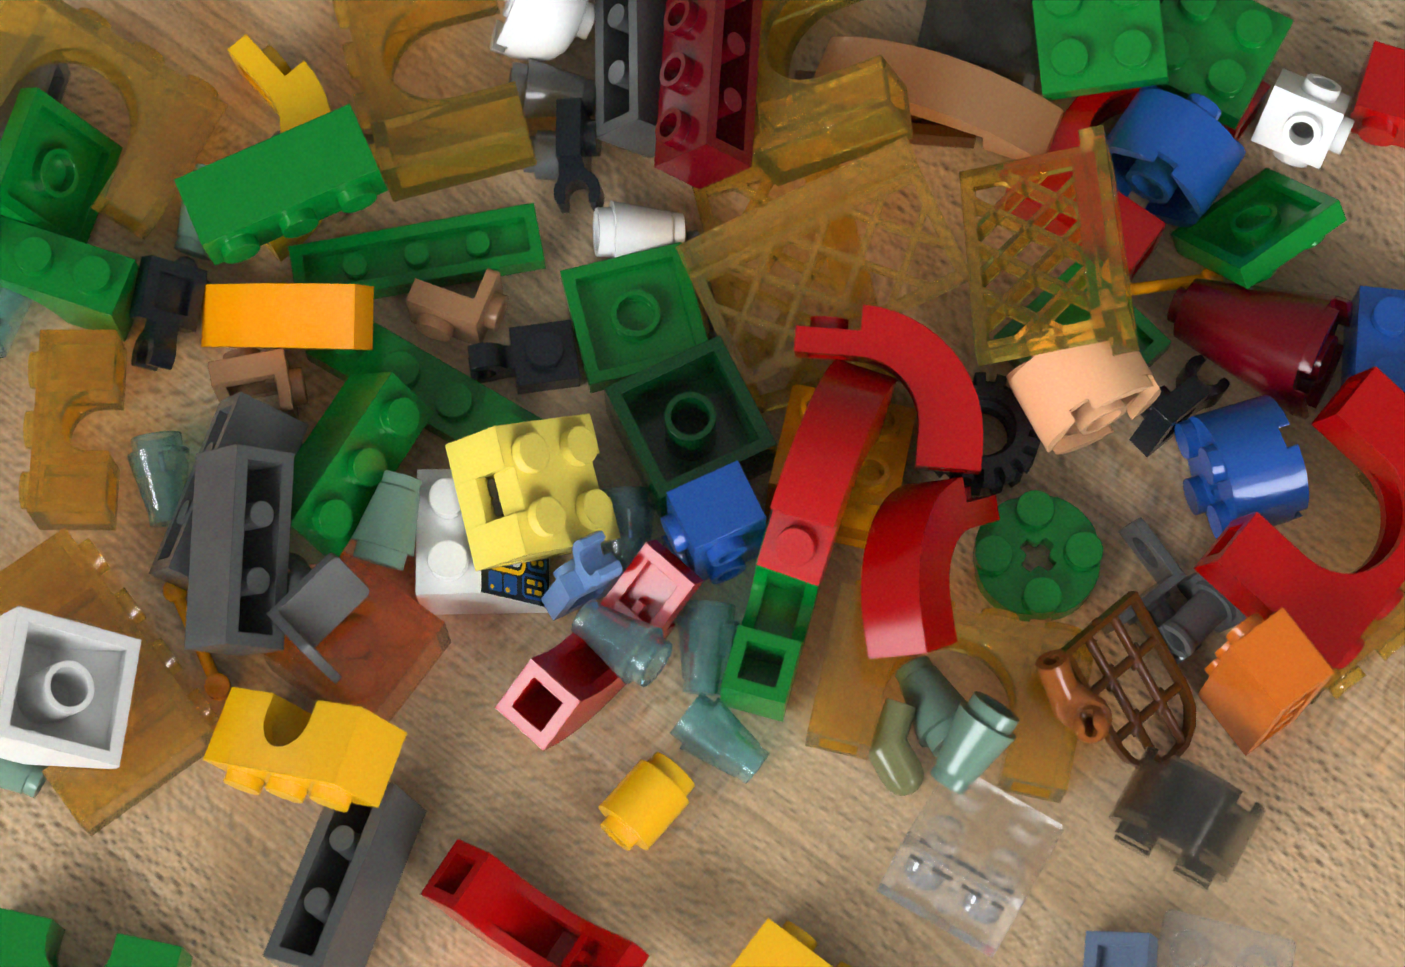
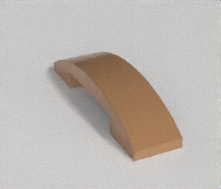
M832 36L809 86V94L867 112L870 103L873 102L983 137L984 150L1040 168L1043 166L1063 117V109L1028 88L992 71L925 48L867 37Z

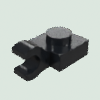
M581 98L557 99L556 158L559 162V176L554 187V197L562 213H569L570 197L575 191L580 189L589 191L588 198L593 211L596 207H603L605 200L603 189L597 177L592 173V157L601 155L602 140L596 139V119L590 118Z
M154 255L141 257L129 318L146 322L135 342L131 366L151 371H157L158 368L172 369L176 357L178 331L188 333L196 332L208 274L207 270Z
M571 320L510 327V345L485 342L467 346L470 376L479 383L515 377L518 395L580 386V374Z
M1196 355L1188 360L1178 374L1176 388L1172 392L1165 385L1160 387L1161 394L1157 400L1140 414L1144 420L1129 440L1146 457L1150 456L1175 435L1174 428L1176 423L1188 420L1200 410L1214 406L1228 389L1230 382L1225 377L1215 385H1207L1199 380L1197 372L1206 361L1202 355Z

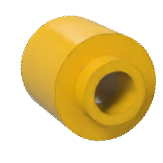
M655 752L648 761L640 759L599 805V810L605 817L600 827L616 844L626 851H630L634 845L648 850L689 804L687 795L694 789L695 784L675 762L664 754Z

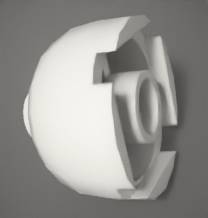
M503 0V2H506L503 16L507 18L505 23L496 19L490 51L526 62L529 58L540 62L550 61L566 52L575 36L586 40L595 20V4L588 2V0Z

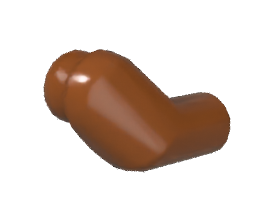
M1056 649L1040 655L1035 664L1054 716L1062 724L1072 729L1075 736L1082 742L1097 743L1102 741L1108 735L1109 727L1113 721L1112 712L1106 701L1075 678L1065 651Z

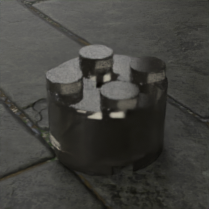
M1147 746L1109 815V819L1117 825L1116 834L1113 839L1126 848L1149 858L1153 848L1176 860L1172 870L1175 874L1205 890L1209 889L1214 879L1228 882L1265 813L1264 807L1256 801L1250 812L1237 804L1243 791L1176 755H1173L1168 766L1156 762L1159 749Z

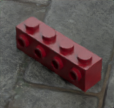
M666 0L662 65L659 75L658 118L655 128L654 168L699 190L752 168L762 0Z

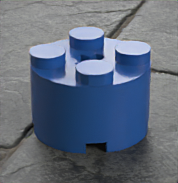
M1154 85L1140 88L1103 141L1100 151L1095 156V165L1100 175L1109 185L1127 197L1133 191L1147 200L1149 203L1145 209L1165 223L1179 227H1191L1208 211L1245 157L1246 150L1218 121L1221 111L1210 99L1197 93H1192L1185 99Z
M1262 395L1190 417L1188 420L1175 424L1176 442L1182 456L1188 460L1191 477L1183 481V490L1187 504L1194 515L1206 514L1216 539L1233 519L1258 512L1270 524L1276 526L1302 517L1303 515L1299 511L1308 508V477L1299 444L1290 447L1286 446L1279 428L1288 426L1290 423L1279 404L1268 395Z

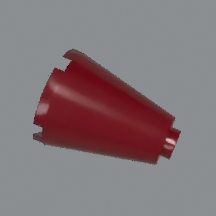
M1197 278L1190 284L1189 288L1180 286L1177 289L1169 306L1167 320L1174 323V337L1261 395L1272 397L1282 409L1291 415L1307 419L1309 417L1307 405L1314 408L1318 406L1337 368L1344 346L1338 344V337L1335 336L1338 324L1350 328L1353 304L1349 299L1337 295L1255 285L1246 289L1237 283Z

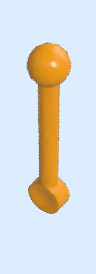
M1207 268L1197 275L1131 283L1123 277H1117L1110 282L1106 289V295L1113 303L1123 305L1133 295L1177 290L1180 286L1189 288L1190 284L1197 278L1224 281V277Z
M165 582L162 590L163 596L169 602L174 603L186 630L187 600L185 597L188 591ZM195 651L207 677L204 684L206 693L213 700H224L228 697L231 690V682L224 674L218 672L210 652Z

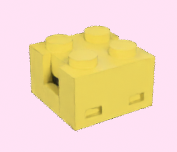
M590 413L493 426L445 445L475 571L573 554L572 546L576 540L598 530H602L605 535V539L601 544L621 538L611 497H608L604 491L599 489L592 462L596 455L600 454Z

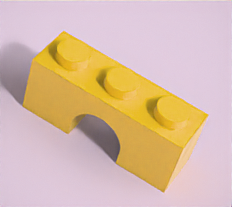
M231 687L203 760L226 772L223 779L224 783L253 795H260L263 787H266L268 792L285 800L303 804L306 795H310L309 798L314 802L341 812H347L351 803L379 808L407 732L363 707L317 700L311 714L275 693Z

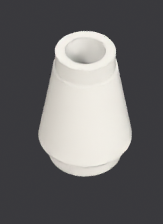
M610 201L609 207H596L594 210L593 244L596 257H610L611 259L678 242L682 243L684 249L685 220L683 213H671L670 211Z

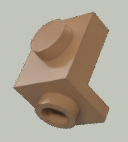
M487 268L474 299L416 278L406 298L411 323L416 324L415 327L419 332L441 342H449L451 337L472 345L483 343L488 329L498 330L505 316L509 296L503 294L500 272Z
M238 348L226 352L223 355V359L208 362L211 386L219 403L220 400L239 392H243L255 399L278 395L280 410L300 420L297 406L308 404L302 367L291 369L283 348L260 352L257 348Z

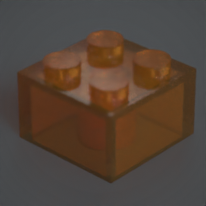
M343 550L339 558L369 588L370 592L315 647L343 678L334 684L285 634L284 650L262 653L271 671L315 703L317 700L363 707L390 722L451 644V639L444 621Z

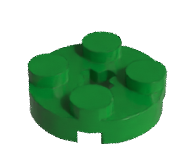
M1038 490L1027 491L1020 497L1009 499L998 505L1000 520L981 525L974 543L973 564L975 567V578L984 598L1000 613L1020 621L1030 622V619L1044 620L1052 618V621L1072 614L1088 599L1099 577L1103 545L1092 523L1071 503L1058 497L1049 496L1047 493ZM1029 544L1035 548L1039 545L1045 546L1050 550L1048 559L1054 566L1048 571L1043 567L1037 566L1030 572L1022 565L1026 558L1022 548Z

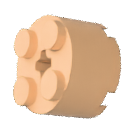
M1107 310L1097 314L1084 323L1081 330L1068 336L1065 335L1062 329H1056L1039 337L1028 348L1033 358L1017 366L1006 376L1013 394L1048 453L1053 449L1056 455L1081 449L1113 433L1111 423L1120 418L1125 412L1133 420L1148 409L1161 394L1154 375L1114 310Z

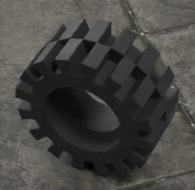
M977 372L974 374L972 382L978 395L981 412L996 417L1004 425L1007 432V442L998 452L991 455H982V466L979 475L934 472L939 478L944 474L950 479L963 477L964 485L971 488V495L980 496L981 489L989 488L990 495L1001 493L1003 486L1009 484L1011 488L1017 485L1024 472L1028 474L1041 441L1011 388L1006 386V376L997 374L995 382L986 381V372Z

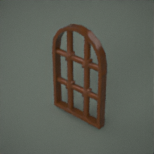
M1129 591L1099 617L1093 619L1085 629L1059 650L1067 653L1075 678L1097 695L1104 689L1108 692L1112 691L1129 722L1117 732L1110 725L1108 735L1105 737L1106 742L1123 762L1138 769H1163L1179 760L1189 747L1196 728V704L1186 677L1182 674L1137 591ZM1130 605L1149 637L1140 646L1137 642L1133 643L1118 616ZM1108 623H1111L1128 654L1115 667L1112 663L1108 664L1093 637ZM1083 644H1086L1103 675L1091 687L1072 655ZM1153 648H1155L1174 682L1165 691L1162 687L1158 688L1142 659ZM1130 667L1133 671L1137 670L1153 699L1140 712L1137 708L1133 709L1117 680ZM1178 693L1183 704L1182 729L1167 704ZM1155 712L1158 716L1162 715L1176 740L1171 750L1162 757H1160L1142 725ZM1130 734L1133 737L1137 736L1150 762H1143L1134 758L1123 746L1122 741Z

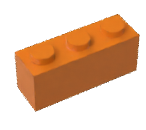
M1281 608L1266 620L1256 612L1233 628L1226 635L1228 641L1215 652L1217 658L1204 669L1209 677L1197 694L1245 756L1296 720L1335 673L1284 608Z

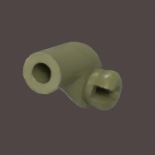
M886 698L868 756L885 787L896 795L906 796L913 794L919 789L924 777L922 764L907 740L916 708Z

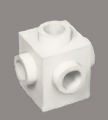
M1283 68L1251 141L1272 149L1273 155L1288 165L1298 168L1310 165L1320 169L1328 150L1340 155L1355 120L1344 116L1351 96L1342 93L1340 85L1327 77L1318 74H1307L1305 78Z

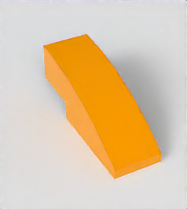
M320 283L205 284L202 300L201 347L372 350L374 286Z

